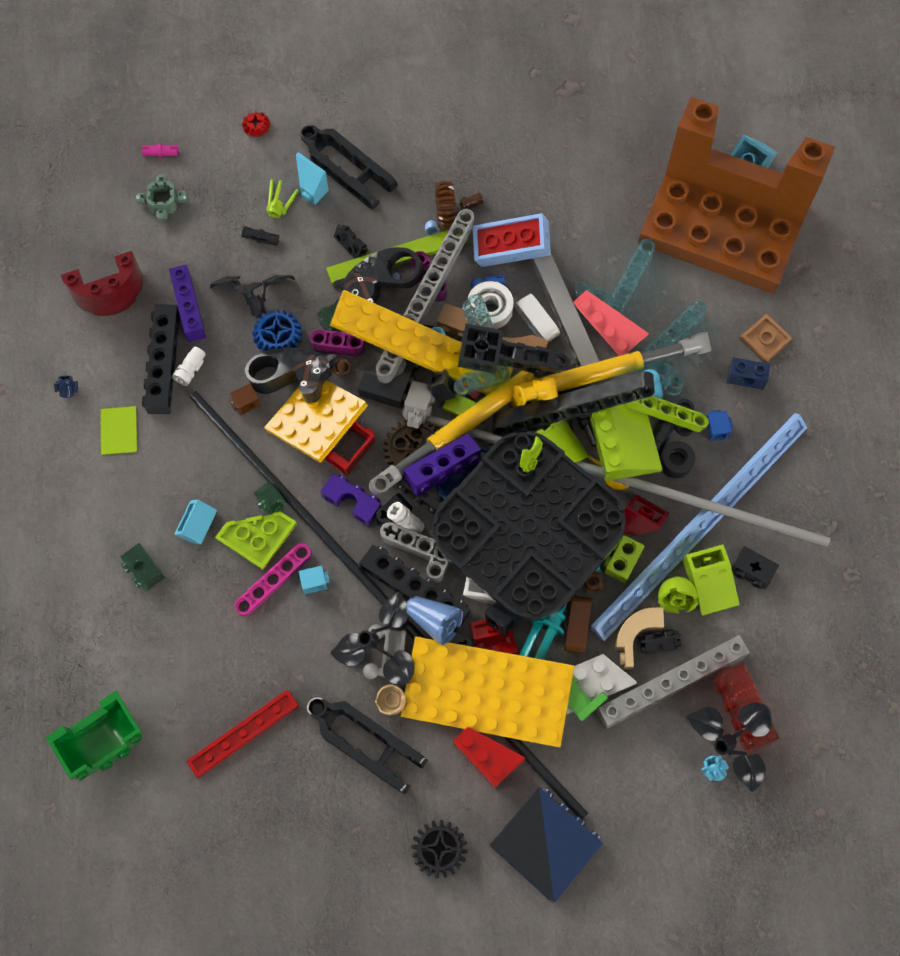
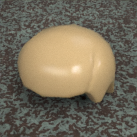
M390 684L383 686L378 691L375 703L379 712L392 716L399 714L404 709L406 696L399 686Z

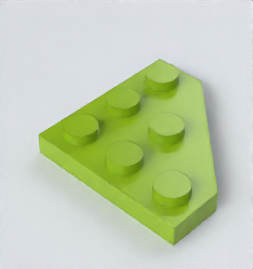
M276 512L267 516L250 517L236 522L229 521L225 523L215 538L258 568L264 570L293 531L297 522L282 512Z

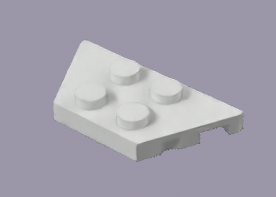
M604 654L574 667L573 674L579 680L577 684L592 701L602 692L609 697L637 684L631 676ZM569 706L567 708V714L573 712V710Z

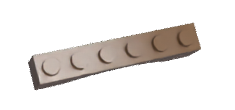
M445 303L438 317L437 327L442 328L446 335H454L462 341L465 324H475L466 316L463 309ZM534 335L516 338L502 337V340H506V342H519L528 346L548 348L549 341Z

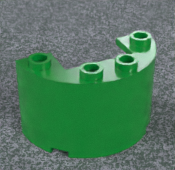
M117 690L99 701L101 705L99 709L71 728L62 726L45 737L69 779L82 781L100 769L106 771L113 766L114 761L127 757L131 753L129 750L143 739L141 729Z

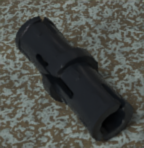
M244 226L242 230V238L277 246L279 243L280 235L264 232L263 229L257 230Z

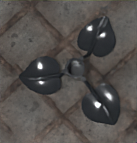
M275 275L262 282L241 285L238 280L240 276H226L212 282L210 289L213 286L236 283L238 286L234 287L233 291L243 294L247 305L250 307L251 315L255 316L266 312L264 302L266 301L265 292L268 285L286 278L293 280L295 278L293 275ZM262 286V297H260V294L254 295L253 291Z
M396 592L382 605L379 611V620L381 623L387 624L386 626L372 629L371 632L363 630L359 634L349 633L345 635L330 652L331 655L345 665L357 666L366 658L365 648L376 649L390 658L383 666L384 677L393 684L410 683L414 675V661L411 655L406 651L398 650L392 656L378 646L379 636L376 634L389 629L391 625L395 628H400L406 624L409 615L407 614V602L403 594Z
M752 702L743 706L739 711L738 718L745 726L734 735H723L724 730L720 728L723 724V718L712 707H703L687 715V719L692 727L703 738L715 741L714 749L718 754L739 755L733 762V770L739 780L751 792L755 791L765 778L766 766L763 759L758 754L748 755L745 751L733 749L737 745L736 738L747 729L756 737H763L770 732L772 717L768 706L760 702Z

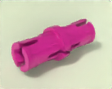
M158 143V145H142V156H158L159 158H163V156H179V153H177L179 152L178 145H162V143Z

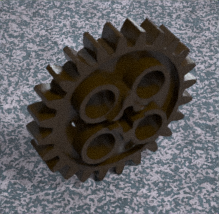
M406 419L404 420V425L397 422L398 428L396 429L392 426V433L387 432L388 439H384V444L387 446L383 447V451L387 452L384 454V458L388 459L387 464L395 466L415 452L411 448L409 440L404 437L405 435H408L413 447L419 449L427 443L426 439L434 435L436 426L429 427V421L425 424L421 423L419 428L407 426ZM416 433L422 435V437L418 439L413 438L412 436ZM398 443H404L405 447L398 448L396 445Z

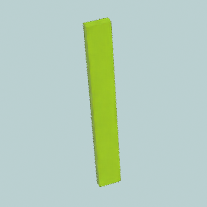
M449 230L394 247L408 248L414 252L422 251L427 256L438 252ZM372 254L327 267V273L332 286L335 285L334 281L345 278L358 263ZM411 257L400 258L392 267L411 262Z

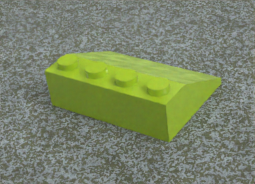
M624 405L589 414L605 482L662 471L647 414L627 408Z

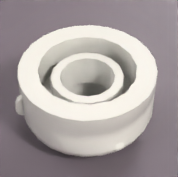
M493 281L483 282L476 285L470 291L467 299V313L473 324L499 329L506 325L513 316V297L504 285ZM491 303L497 305L498 309L494 312H487L482 306Z

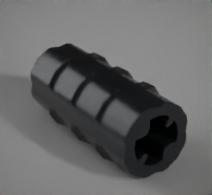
M661 419L658 420L652 431L659 456L675 424Z

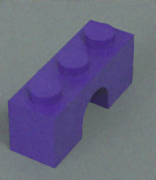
M333 473L320 491L322 498L336 507L345 499L356 501L357 505L352 511L353 518L370 527L377 517V511L382 507L380 499L374 495H367L360 486H353L348 483L349 480L344 476H337Z

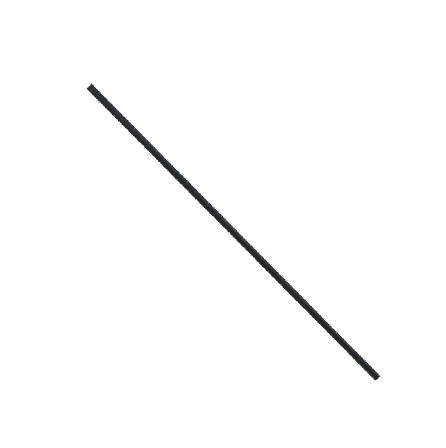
M197 391L192 392L189 396L192 401L378 602L383 605L388 599L384 592ZM409 619L402 626L414 640L415 636L425 638ZM504 737L520 755L525 757L526 762L576 816L584 819L589 814L521 740Z

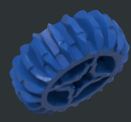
M276 309L275 313H272L269 310V315L262 313L263 319L257 318L258 324H254V331H252L253 341L257 344V349H261L264 352L276 348H298V343L302 341L300 337L303 335L302 327L298 323V318L293 317L291 312L287 314L283 310L279 313V310ZM280 323L286 324V325H288L290 328L281 326ZM265 339L274 341V344L267 342Z

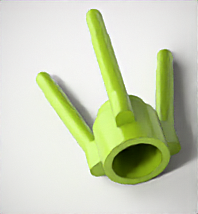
M271 179L266 211L269 216L280 218L281 215L285 216L288 207L299 190H295L283 207V203L278 200L282 180L278 182L275 197L272 201L274 180Z

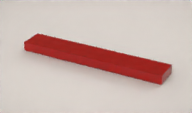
M287 689L186 761L199 779L299 707L298 703Z

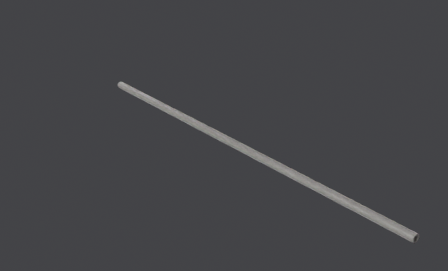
M433 415L427 417L425 423L429 421L430 425L440 428L451 422ZM475 428L468 432L472 438L495 444L502 438L501 436ZM582 461L576 463L584 468L587 473L604 478L602 467ZM628 477L612 480L828 547L830 542L829 537L638 478Z

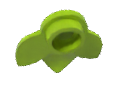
M537 436L530 450H522L520 467L525 472L534 470L537 465V457L543 446V442Z

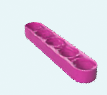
M298 544L237 599L235 602L237 613L241 616H248L309 561L311 558L310 548L306 544ZM299 549H306L308 553L306 557L299 558L297 557V551ZM291 562L293 564L292 570L284 571L282 569L283 564ZM271 575L279 577L278 582L274 585L268 583V578ZM258 588L264 590V595L261 598H255L253 595L254 591ZM242 602H248L250 605L249 609L245 612L239 610V605Z

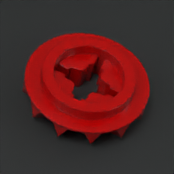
M255 110L254 113L250 114L248 112V116L243 117L242 128L247 135L259 137L267 133L270 128V121L263 112L258 113ZM255 120L258 121L256 128L253 124Z

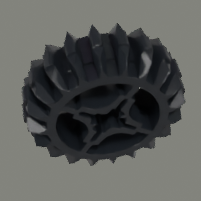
M440 820V826L436 827L435 821H432L433 828L429 829L428 825L424 824L426 832L424 833L420 829L417 831L421 838L413 837V840L418 842V845H411V849L418 850V852L413 853L412 858L419 857L415 865L423 864L420 868L421 872L428 868L427 876L430 877L432 871H435L436 879L439 878V872H443L444 878H447V870H450L451 874L454 875V866L458 869L462 868L458 860L466 861V858L460 855L461 853L467 854V849H461V846L467 845V841L460 842L459 839L463 838L464 834H455L459 829L457 826L450 830L451 822L447 823V827H443L444 822ZM438 832L435 843L423 845L429 835ZM444 833L449 834L455 840L457 847L448 846L444 843ZM441 838L442 848L445 847L446 850L441 852L440 859L438 860L437 851L434 852L433 849L429 848H436ZM422 851L434 854L435 866L430 865L424 859ZM446 854H456L450 864L441 867L442 858Z

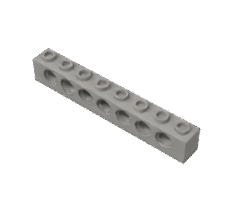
M740 635L598 707L596 713L604 728L608 729L744 659L750 652Z

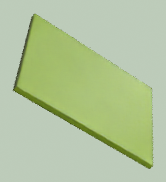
M137 407L101 409V455L137 452Z

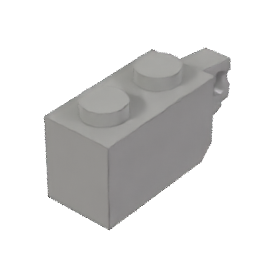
M415 381L411 383L405 400V411L403 417L408 420L407 426L419 428L420 424H425L426 418L431 416V404L434 405L436 399L428 390V384Z

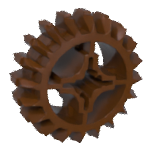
M451 181L436 182L435 198L438 225L441 230H450L457 217L454 186Z

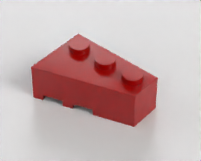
M469 727L453 740V745L494 789L525 761V757Z

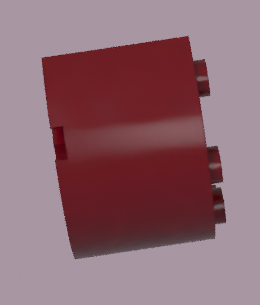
M132 251L114 257L119 273L87 284L83 283L79 269L61 275L71 296L81 309L97 316H110L123 312L136 301L137 295L142 290L143 276Z

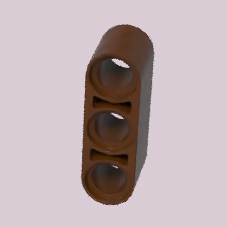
M575 595L572 597L564 651L585 653L592 598Z

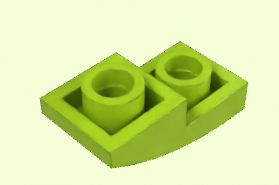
M455 394V398L446 400L442 408L446 412L459 416L476 404V402Z

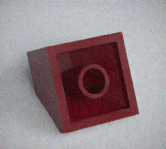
M635 494L624 510L626 521L624 533L634 536L657 531L669 515V512Z

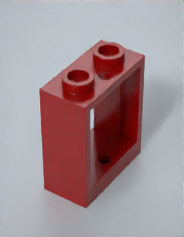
M358 420L349 429L366 441L349 462L332 450L324 458L347 476L375 443L374 432L366 426L365 428L362 427Z

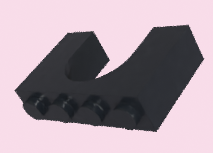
M404 358L406 361L404 371L394 377L389 383H381L377 376L364 372L358 386V394L361 397L401 409L407 398L408 389L412 381H415V370L418 371L420 365Z

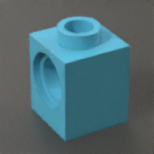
M322 566L299 571L304 594L327 589L326 583H329L330 580L328 572L323 571Z

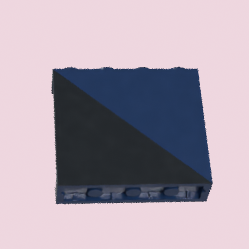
M539 787L492 841L490 847L549 901L554 903L603 843L600 841L602 839L600 835L594 830L590 832L584 827L586 824L578 816L574 818L568 813L570 809L562 802L558 804L552 799L554 795L548 789L544 788L542 790Z

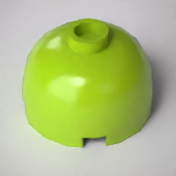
M676 576L667 579L658 591L660 608L674 614H680L679 610L686 609V612L692 611L698 605L696 587L690 580Z

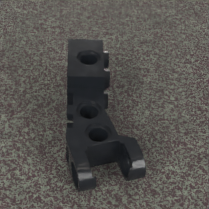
M465 324L457 367L495 374L498 365L526 371L534 374L536 378H541L549 375L544 372L545 370L551 371L550 375L563 372L569 366L568 356L562 352L540 346H528L519 342H506V340H502L504 330ZM555 358L562 360V367L556 366Z

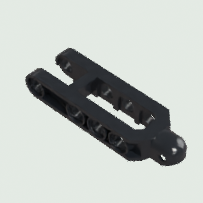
M307 125L301 129V140L308 145L310 161L326 171L328 176L369 209L373 210L376 208L380 201L363 185L367 180L373 179L388 192H392L398 186L397 181L391 174L336 130H320L315 125ZM326 146H332L362 170L363 173L357 178L350 177L342 170L341 166L334 164L327 155L324 156L320 151Z
M315 697L307 704L309 715L319 722L322 738L404 795L411 786L384 767L392 753L396 751L421 769L428 762V759L346 701L330 704L323 698ZM338 716H346L387 745L377 761H373L359 748L356 749L343 737H339L331 731V725Z

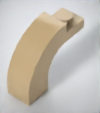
M663 608L640 610L631 615L622 625L616 638L615 651H623L619 656L620 665H623V671H631L634 667V639L644 632H661L663 630Z

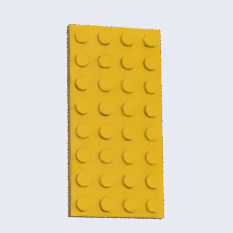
M415 636L412 651L414 675L411 682L406 684V705L401 711L400 717L462 729L469 727L477 732L561 747L574 665L448 642L446 645H442L435 640Z

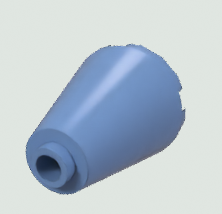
M418 596L410 598L406 604L407 614L439 644L446 645L447 642L449 643L456 635L453 632L455 627H460L462 623L463 611L458 607Z

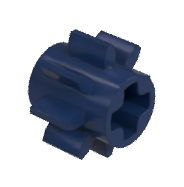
M69 375L58 377V381L54 383V392H59V396L62 398L73 397L74 393L78 390V381H73V377Z

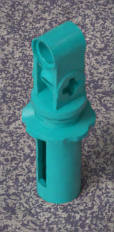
M567 604L561 611L550 618L531 621L533 627L519 656L529 657L541 629H544L547 632L535 656L536 659L544 660L554 636L564 634L560 624L565 619L562 613H564Z

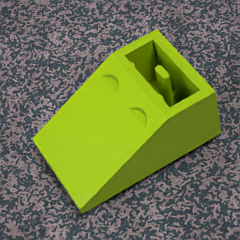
M723 544L687 554L682 562L689 580L697 589L698 607L702 616L740 605L731 564Z

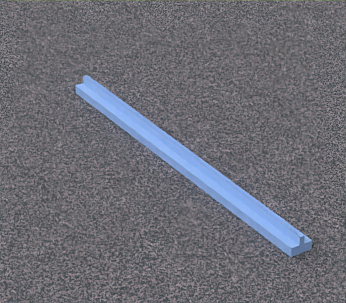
M794 413L711 501L733 507L807 429L801 415ZM702 509L591 625V631L596 633L601 640L605 641L724 515Z

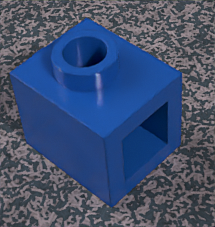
M711 411L707 415L709 423L706 426L709 440L728 439L732 432L731 417H728L727 411Z

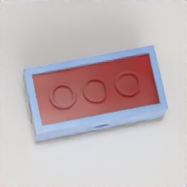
M543 213L473 226L474 261L481 267L550 256L549 220Z

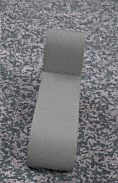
M390 522L381 526V539L384 543L429 561L426 570L427 578L435 583H440L444 579L450 562L438 556L440 551L434 539ZM390 531L393 532V534H389V536H386V533H389ZM409 537L412 539V542L404 544L402 540ZM426 544L430 546V549L422 551L420 547ZM433 569H438L441 573L438 576H433L430 572Z

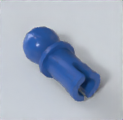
M504 275L485 276V280L475 278L471 281L470 287L473 289L476 285L489 281L498 282L505 286Z

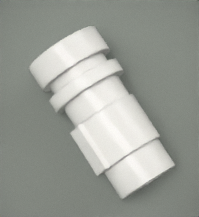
M193 347L183 360L182 365L177 367L172 378L179 384L188 386L191 379L195 376L194 372H198L204 363L205 352L198 347Z
M395 502L389 507L387 511L389 519L406 529L419 534L422 533L424 523L402 503Z

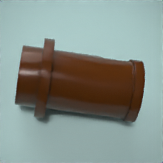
M481 193L467 198L464 196L460 200L462 210L484 203Z

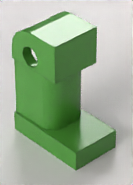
M573 674L568 706L581 721H585L609 697L602 692L592 701L577 684L579 680Z

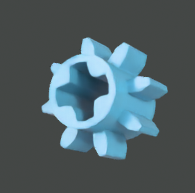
M709 756L703 762L705 767L701 770L709 781L712 779L720 781L727 775L725 770L729 766L721 756Z

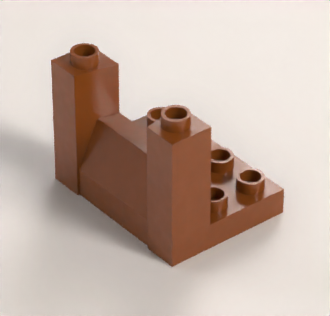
M691 96L677 128L665 177L642 228L638 244L775 294L802 223L824 178L835 146L805 137L786 165L784 173H779L712 149L719 106Z

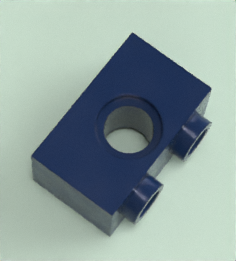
M733 357L729 365L726 383L764 390L769 378L770 364Z

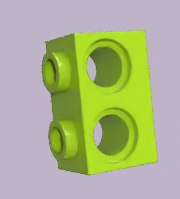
M624 535L614 549V555L612 557L608 556L604 564L607 567L605 574L626 584L645 546ZM628 547L632 550V553L626 554L622 548ZM621 564L623 566V570L618 571L614 568L613 565Z

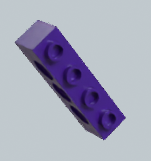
M187 264L170 268L169 272L188 342L207 338Z
M467 433L405 468L404 481L416 496L421 493H427L435 485L442 484L449 477L460 474L470 465H476L481 460V448Z

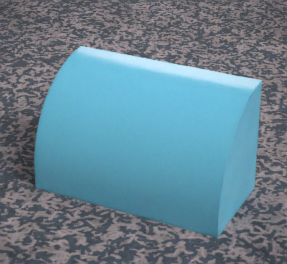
M198 499L191 500L174 535L191 543L201 545L217 510Z

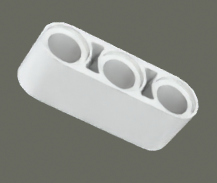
M532 294L525 296L515 303L517 312L537 337L550 342L560 336L557 325Z

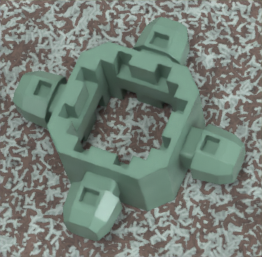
M159 174L156 182H151L147 186V194L140 193L136 195L137 204H148L150 211L157 216L160 222H165L168 214H173L177 210V202L182 203L188 200L187 192H176L174 184L167 180L165 174ZM158 192L161 194L169 192L170 198L169 201H166V204L163 202L155 204L154 198L155 195H158Z

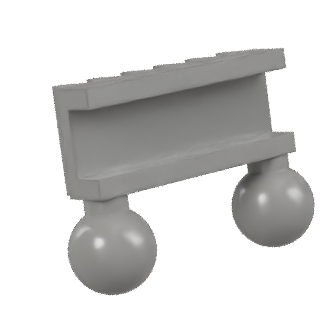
M374 624L369 628V631L371 632L372 629H378L382 626ZM387 629L376 633L379 639L385 637L384 650L392 656L398 650L404 651L406 631L402 630L401 632ZM383 654L381 668H378L373 663L367 664L363 669L364 676L367 679H375L377 676L385 678L383 666L390 658Z

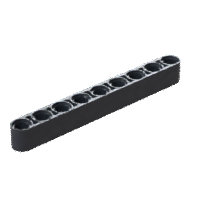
M648 371L639 372L564 393L553 399L539 400L497 412L492 417V432L495 435L504 437L513 432L528 431L651 397L655 393L654 376Z

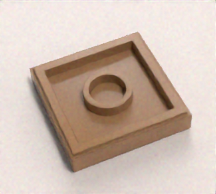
M765 314L743 333L739 339L763 362L767 363L787 346L793 338L772 318Z

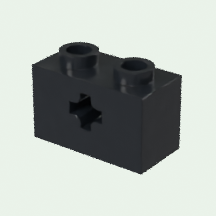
M744 546L731 569L737 578L746 579L754 587L765 590L776 573L779 564Z

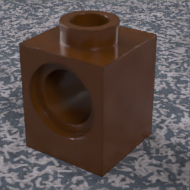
M247 384L230 393L232 397L230 404L234 411H239L240 415L261 406L251 384Z

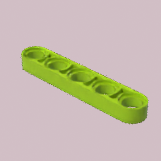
M654 396L623 404L627 408L696 432H702L709 423L708 418L700 412ZM644 401L649 402L650 405H651V408L647 407V406L644 404ZM661 407L666 408L667 411H668V414L664 413V412L661 410ZM678 413L683 414L685 416V420L681 419ZM695 419L700 420L701 423H702V426H701V425H698V424L696 423Z

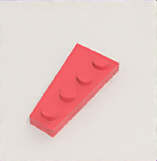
M588 290L573 302L618 356L627 354L650 334Z

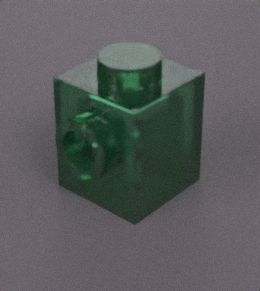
M269 481L254 492L258 501L257 505L263 513L267 511L269 515H272L283 509L285 501Z

